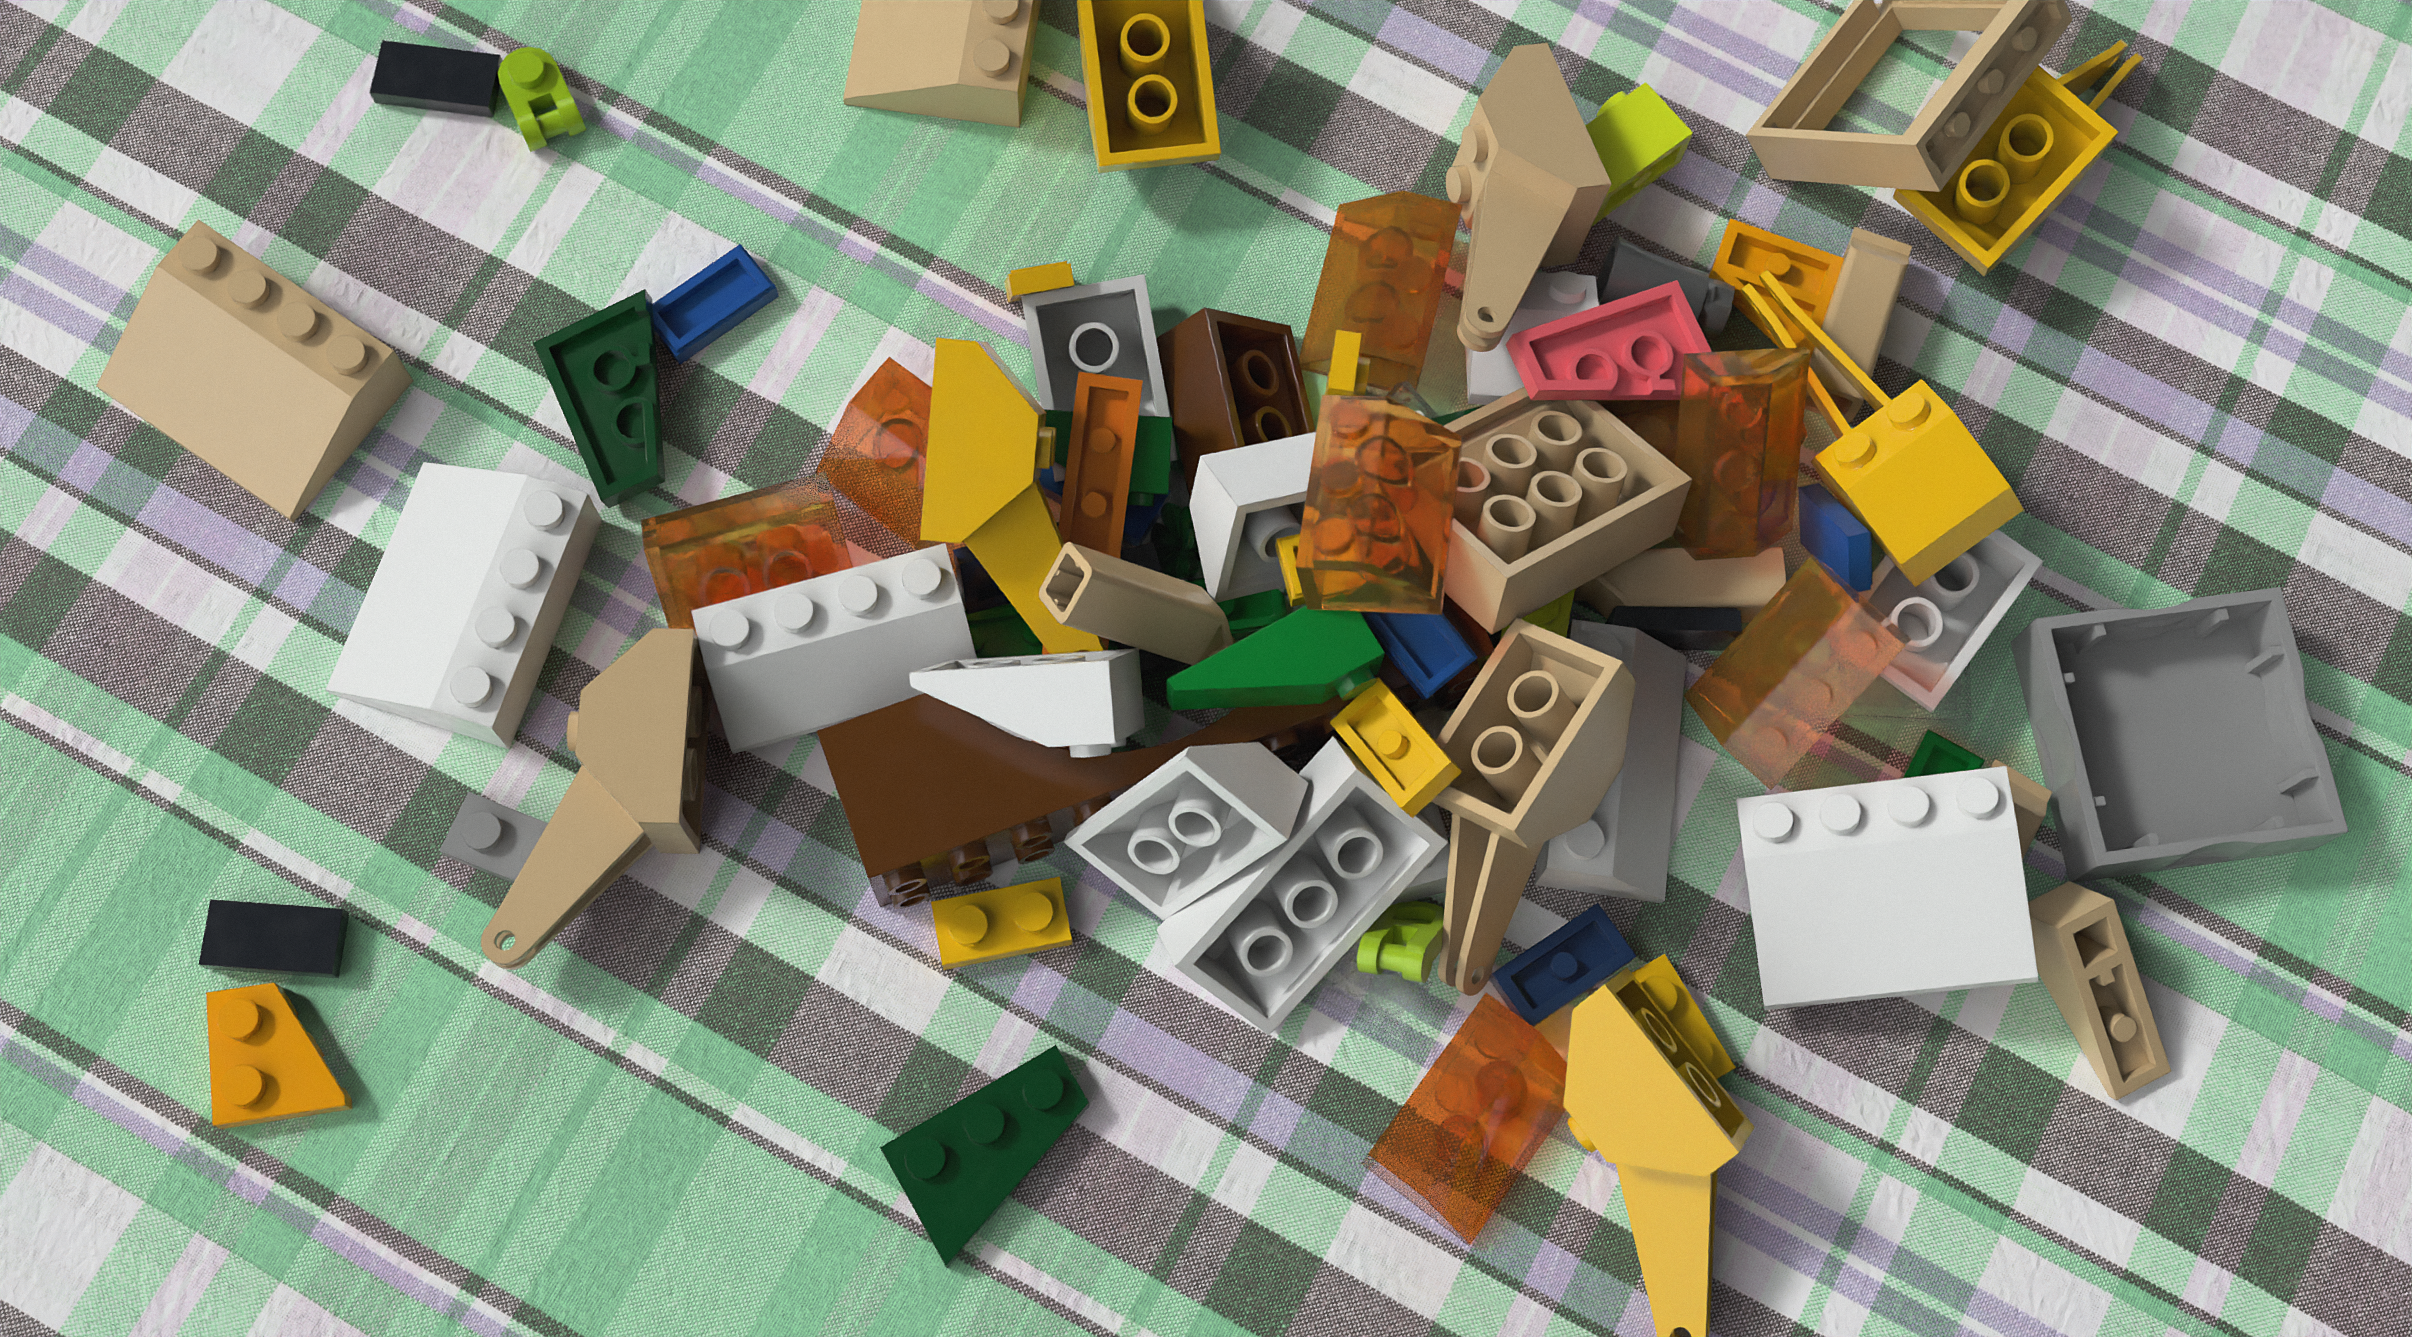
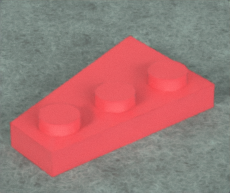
M1678 280L1512 334L1505 344L1531 400H1722L1730 391Z

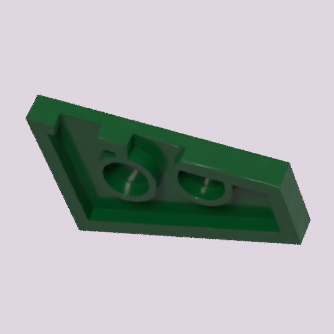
M644 289L533 342L599 498L608 508L616 506L665 482L653 303L651 296Z
M1056 1045L880 1147L947 1268L964 1250L963 1248L981 1227L1002 1207L1005 1200L1030 1171L1037 1167L1089 1107V1101Z

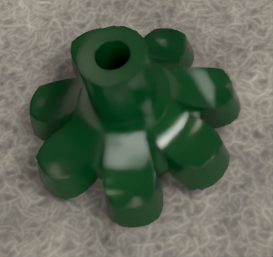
M1166 503L1161 509V518L1164 524L1159 522L1154 524L1151 531V541L1159 545L1155 549L1163 574L1177 579L1179 577L1192 578L1198 570V561L1201 562L1190 507L1185 506L1182 509L1180 506Z

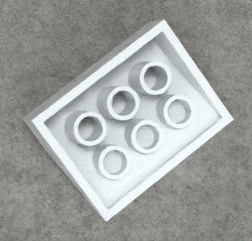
M423 462L326 687V691L332 695L510 749L602 522L588 493L525 474Z
M2006 766L1736 799L1765 1010L2038 982L2018 827Z

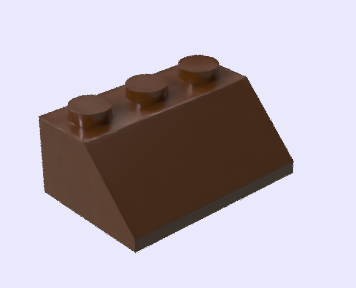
M1204 307L1156 338L1173 428L1177 438L1190 499L1200 456L1316 432L1291 325Z

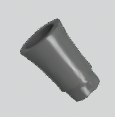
M1618 235L1614 238L1607 251L1596 282L1598 304L1600 306L1678 280L1705 338L1712 341L1717 340L1727 323L1735 294V287L1726 282L1709 278L1707 272L1681 265L1651 253Z

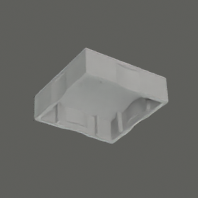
M2281 587L2193 598L2179 605L2161 609L2142 610L2122 607L2036 618L2011 641L2047 789L2052 791L2049 802L2070 882L2075 883L2315 850L2349 832L2324 742L2320 738L2308 710L2304 688V669Z

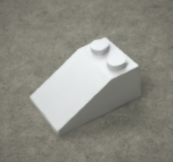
M1145 274L1021 296L1039 397L1043 409L1073 411L1078 372L1143 380L1139 415L1170 417ZM1173 430L1171 434L1170 461L1178 460ZM1054 463L1052 468L1055 482L1065 480L1066 470Z
M1997 529L1917 587H1914L1885 554L1872 572L1873 585H1871V590L1856 593L1825 637L1929 712H1932L2044 561Z
M1139 648L948 660L909 673L910 687L1047 747L1070 746L1071 757H1094L1111 754V748L1126 745V737L1145 727Z

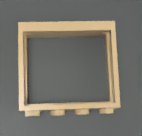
M1854 0L1747 132L1746 137L1770 179L1940 192L2073 19L2065 1L1882 0V3H1874L1873 0ZM1902 30L1984 31L1903 135L1823 131Z

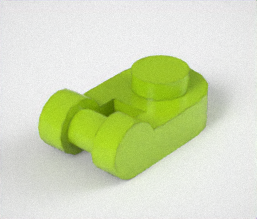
M524 47L514 50L504 58L498 71L500 86L530 152L547 146L545 140L556 135L568 132L571 137L587 130L559 67L550 53L541 48ZM553 105L557 108L537 117L533 114Z
M1419 901L1400 902L1389 906L1361 938L1357 953L1358 971L1381 975L1385 969L1402 972L1403 979L1420 983L1427 982L1432 963L1442 951L1444 908L1436 904Z

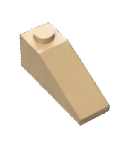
M2068 881L2029 901L2028 907L2037 972L2108 1096L2117 1101L2170 1073L2171 1068L2114 899Z

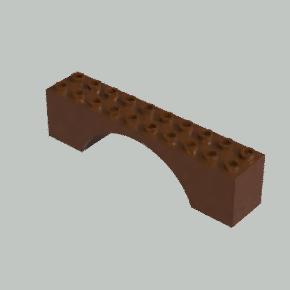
M1411 537L1420 567V574L1416 580L1478 657L1429 698L1422 700L1385 653L1379 673L1374 676L1376 679L1379 677L1387 684L1416 717L1415 713L1438 705L1441 712L1456 709L1493 653L1494 648L1486 629L1446 594ZM926 693L816 732L880 907L892 903L894 909H904L930 898V889L954 880L958 887L972 885L990 877L994 873L992 867L1015 858H1017L1019 864H1028L1049 856L1055 851L1053 844L1064 841L1071 830L1189 746L1259 742L1290 768L1298 762L1296 756L1318 748L1321 750L1333 736L1343 745L1349 747L1330 724V721L1356 697L1342 701L1341 697L1337 695L1322 704L1236 707L1230 713L1207 727L1178 740L1149 748L1111 752V754L1094 757H1071L1070 750L1047 747L1014 736L972 713Z

